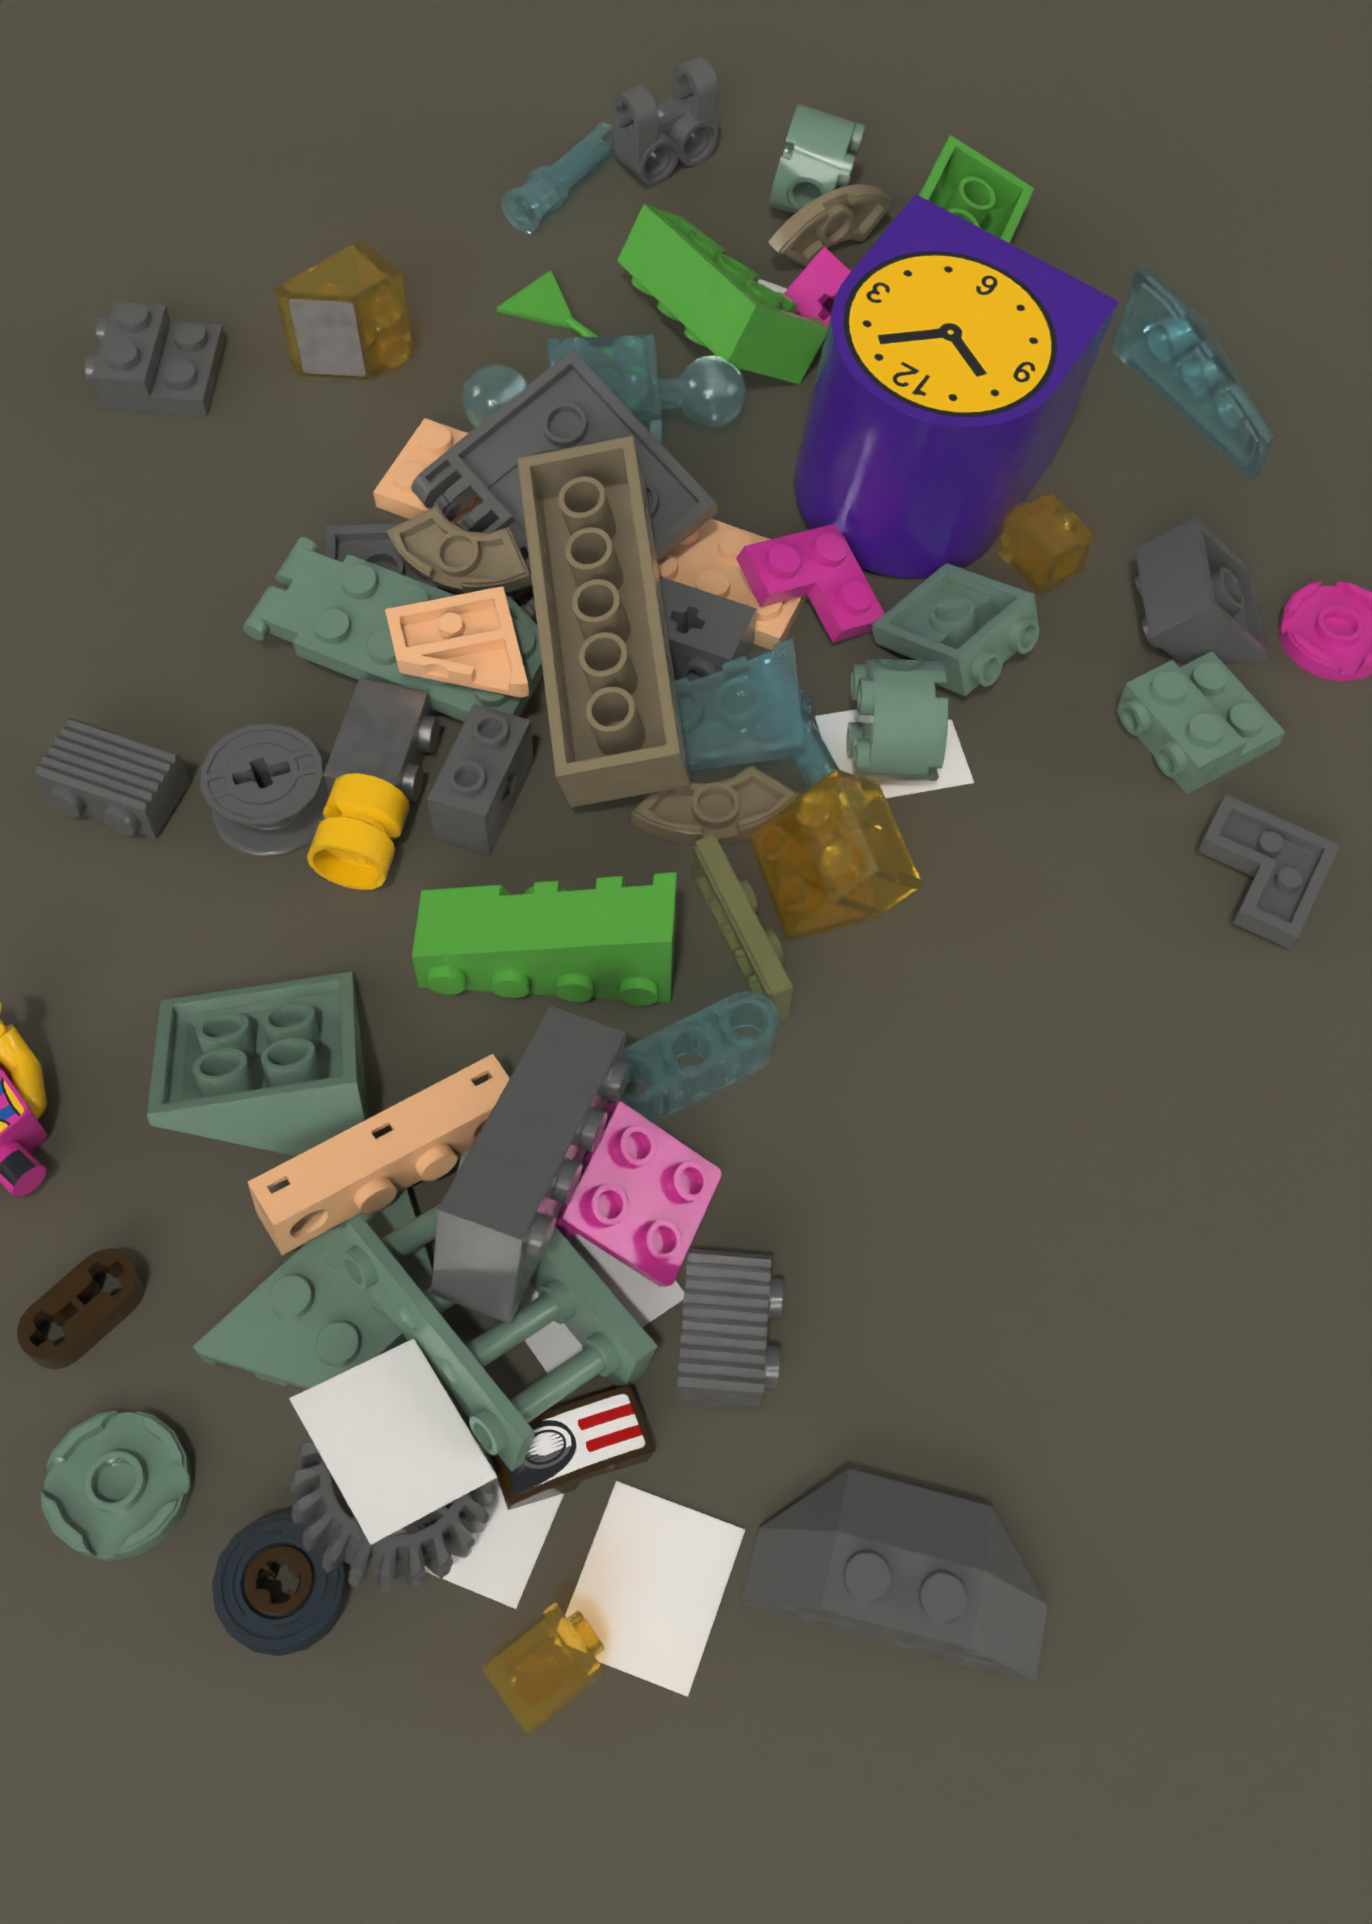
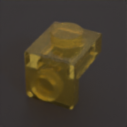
M556 1602L542 1612L544 1619L482 1668L484 1674L528 1737L603 1677L601 1665L595 1658L605 1649L600 1638L578 1610L567 1618Z

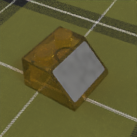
M364 239L275 287L292 370L298 376L374 380L414 356L402 273Z

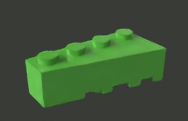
M643 204L617 260L633 276L631 279L632 285L640 291L654 296L659 301L657 308L666 316L683 323L686 326L684 334L695 343L709 348L714 353L712 361L725 371L739 375L743 369L800 385L826 337L828 326L817 318L811 317L810 319L793 314L798 306L795 301L784 293H776L758 283L761 277L748 266L726 256L727 250L682 216Z

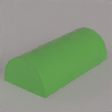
M950 135L919 196L1010 243L1035 188Z

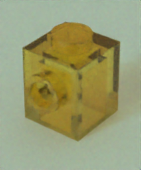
M1049 492L1031 503L1019 504L1007 515L1004 521V530L998 554L1039 596H1042L1083 572L1094 534L1081 523L1075 512L1066 508Z

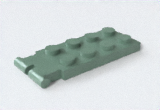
M305 537L298 539L274 577L277 584L286 589V591L274 586H268L243 625L244 632L256 640H263L267 633L293 643L297 656L357 680L361 678L428 691L431 709L464 722L473 704L520 717L543 676L538 627L514 617L511 618L529 686V696L519 698L399 673L385 609L455 595L350 554L346 556L343 562L318 553V546L312 540Z

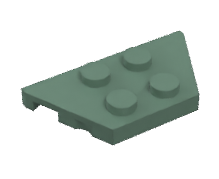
M407 1188L397 1193L393 1201L383 1209L372 1214L360 1213L379 1239L416 1218ZM347 1221L304 1244L192 1347L206 1363L217 1366L219 1362L252 1372L258 1379L281 1386L291 1384L307 1390L403 1344L407 1339L368 1289L359 1290L347 1277L341 1263ZM425 1245L398 1261L421 1291L432 1285L433 1269Z

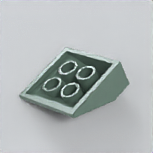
M353 972L160 1000L147 1109L150 1126L298 1156L369 1119Z

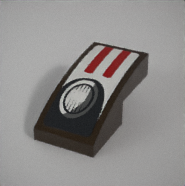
M626 1385L540 1414L528 1424L535 1434L524 1463L511 1472L498 1454L490 1455L507 1508L510 1510L574 1491L582 1480L646 1462L656 1450L631 1385Z

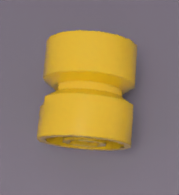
M352 773L336 778L323 810L324 820L320 821L307 854L309 865L320 876L343 887L357 890H373L382 886L386 880L395 853L394 843L391 840L401 836L410 810L407 797L391 783L375 776Z

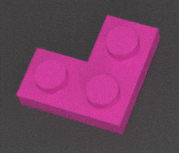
M834 524L746 545L736 558L760 607L808 595L832 643L873 632L871 625L885 614L844 535Z

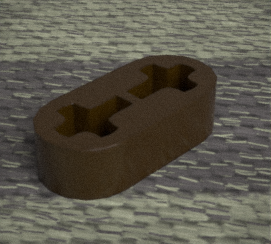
M106 1249L96 1251L86 1257L34 1302L21 1316L17 1327V1338L23 1351L35 1363L48 1369L65 1368L78 1361L136 1309L142 1301L145 1292L143 1275L131 1257L119 1250ZM106 1273L113 1278L118 1277L123 1287L114 1296H111L106 1291H102L97 1283L99 1278ZM51 1321L60 1327L63 1326V1332L67 1336L57 1346L48 1340L45 1341V1334L41 1331Z

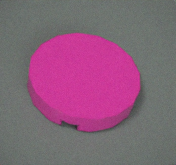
M1323 581L1309 583L1294 592L1279 618L1278 638L1286 655L1301 669L1322 679L1347 682L1365 679L1372 674V592L1353 583L1337 581L1335 586H1321Z

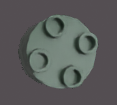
M798 104L785 140L786 145L783 156L781 155L776 171L769 206L795 214L819 196L837 188L848 186L854 167V160L857 156L866 125Z
M866 659L865 664L852 665L850 697L851 700H857L858 722L848 723L846 750L847 757L853 758L854 774H861L864 779L937 781L939 777L937 768H942L945 758L948 730V697H936L935 683H947L943 661Z

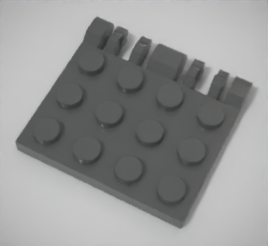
M573 349L420 472L411 485L412 492L427 508L432 509L438 506L448 521L456 518L458 514L463 513L469 508L474 496H476L481 503L469 512L464 519L462 518L457 523V526L465 531L490 533L509 527L517 540L530 572L518 458L634 436L645 475L657 562L718 513L716 502ZM530 585L507 594L515 601L517 598L520 599L521 596L525 595L527 591L533 589V586ZM532 597L523 608L525 613L537 624L534 597Z

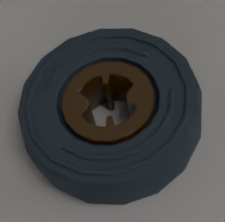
M281 1513L255 1520L233 1536L218 1558L212 1581L215 1612L228 1634L253 1652L282 1656L306 1650L330 1633L345 1610L350 1588L348 1583V1563L344 1562L336 1570L326 1573L322 1567V1560L328 1546L306 1551L302 1544L303 1532L309 1525L295 1524L291 1514ZM287 1565L291 1574L295 1578L301 1579L300 1587L296 1593L288 1589L287 1593L290 1599L277 1604L275 1597L268 1590L262 1589L264 1580L267 1575L275 1579L277 1576L273 1569L278 1566Z

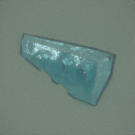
M1145 265L1137 268L1134 273L1113 352L1250 481L1257 478L1274 437L1207 319L1193 305Z

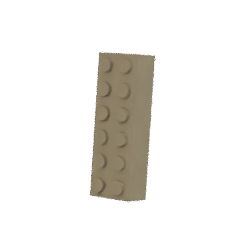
M634 436L518 458L555 776L570 808L691 786L646 481Z

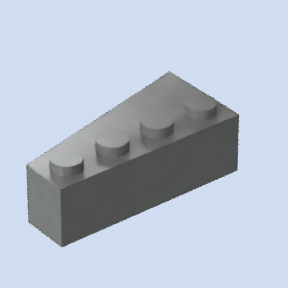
M553 1006L548 1008L438 1208L432 1295L509 1324L512 1323L538 1261L542 1259L547 1250L563 1204H569L576 1190L582 1171L581 1163L586 1151L594 1152L601 1139L607 1120V1112L604 1111L609 1100L617 1103L625 1090L631 1071V1064L622 1061L627 1032Z

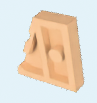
M503 586L385 609L399 673L519 698L529 696L528 680Z

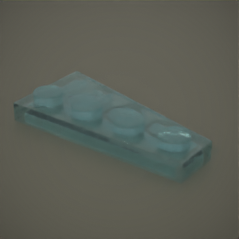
M793 638L773 645V652L747 661L745 656L723 663L721 664L723 670L692 682L689 681L688 677L675 681L688 771L807 755Z

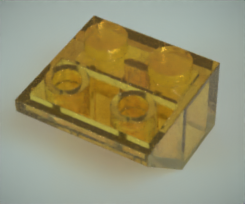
M837 768L748 837L787 939L798 940L876 919L923 886L880 785Z

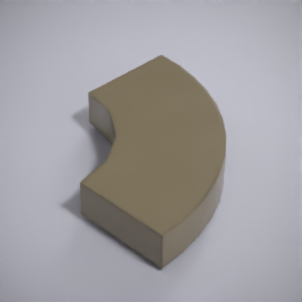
M856 184L837 188L819 196L797 211L778 229L768 243L779 254L806 268L824 246L829 248L847 240L864 242L892 206L894 200L884 190L872 185Z
M436 506L387 530L396 549L418 574L431 583L449 591L465 594L503 586L505 593H509L532 585L531 572L509 527L490 533L465 531L450 523L439 507Z
M749 765L735 777L711 783L690 782L691 786L649 793L631 813V825L649 835L673 843L695 845V841L714 834L720 845L735 843L757 836L778 825L798 807L800 794L755 766Z

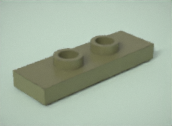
M715 834L695 841V846H693L692 877L764 1021L772 1024L788 1018L793 985L782 966L784 954L776 933L771 928L764 930L756 915L758 913V904L750 883L746 878L738 880Z

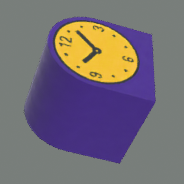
M915 194L846 277L835 296L794 473L797 503L809 527L815 529L834 524L844 535L861 568L892 577L929 578L945 563L963 569L980 559L997 541L1054 460L1119 301Z

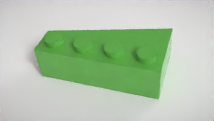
M677 872L654 874L653 885L625 887L623 876L597 878L596 889L567 891L562 888L559 881L534 882V886L526 889L524 894L510 895L509 891L501 885L421 890L412 952V961L418 987L429 988L436 993L444 995H455L466 990L493 992L500 997L510 999L534 994L557 996L568 1002H585L591 998L618 999L633 1006H648L655 1002L671 1003L676 927Z

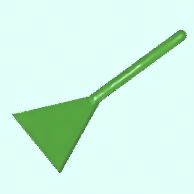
M551 270L496 307V312L573 330L640 380H646L648 377V372L572 317Z

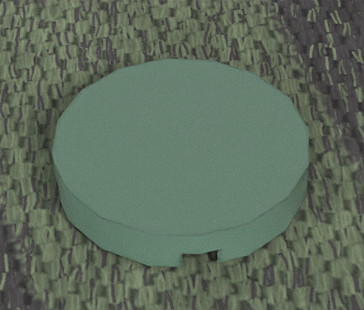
M117 1410L98 1413L71 1428L51 1452L45 1471L48 1473L44 1481V1491L41 1489V1508L53 1533L80 1555L108 1562L138 1557L163 1542L184 1517L193 1491L192 1461L180 1437L154 1415L136 1411L137 1413H119Z

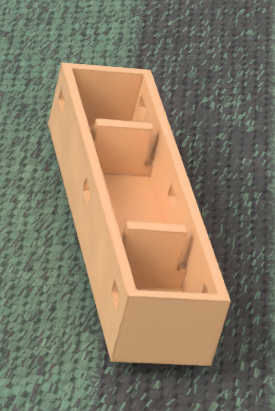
M491 1054L248 1181L256 1213L281 1255L290 1252L360 1213L372 1214L383 1209L393 1201L397 1193L421 1180L426 1182L433 1181L448 1173L455 1166L456 1162L461 1159V1155L472 1148L510 1079L496 1057ZM488 1073V1080L475 1087L472 1081ZM388 1125L391 1126L392 1131L375 1139L373 1133ZM286 1179L288 1180L290 1185L271 1194L269 1188Z

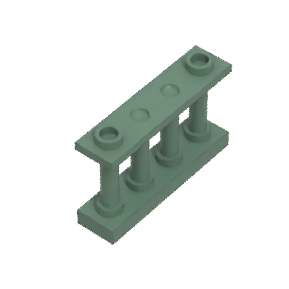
M470 1150L461 1155L458 1171ZM440 1204L381 1239L378 1238L360 1214L347 1221L341 1254V1263L347 1277L359 1290L368 1289L408 1341L415 1339L440 1382L470 1418V1428L478 1444L488 1454L493 1456L498 1454L511 1472L524 1463L535 1432L528 1424L530 1421L598 1374L603 1377H609L617 1388L631 1385L632 1387L644 1378L658 1346L556 1226L554 1227L547 1250L542 1259L538 1261L530 1280V1284L538 1292L539 1297L519 1309L511 1324L501 1321L464 1345L440 1315V1313L456 1303L432 1295V1285L421 1291L398 1262L436 1238L437 1212ZM551 1322L564 1323L582 1345V1351L509 1400L485 1371L484 1367Z

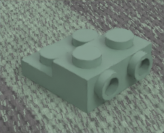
M948 563L940 567L871 625L875 644L915 660L943 661L947 683L935 684L965 697L979 684L985 687L992 685L1001 673L1002 664L1015 652L1025 654L1031 651L1038 640L1040 632L1033 593Z
M1213 651L1180 668L1171 660L1127 682L1116 709L1125 729L1141 740L1156 758L1161 771L1166 776L1173 778L1186 794L1278 747L1286 733Z

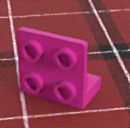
M619 1100L617 1103L613 1102L606 1105L604 1111L607 1112V1120L601 1139L594 1152L586 1151L581 1163L582 1171L576 1190L569 1204H563L555 1226L564 1237L579 1234L657 1286H671L716 1190L722 1172L717 1166Z

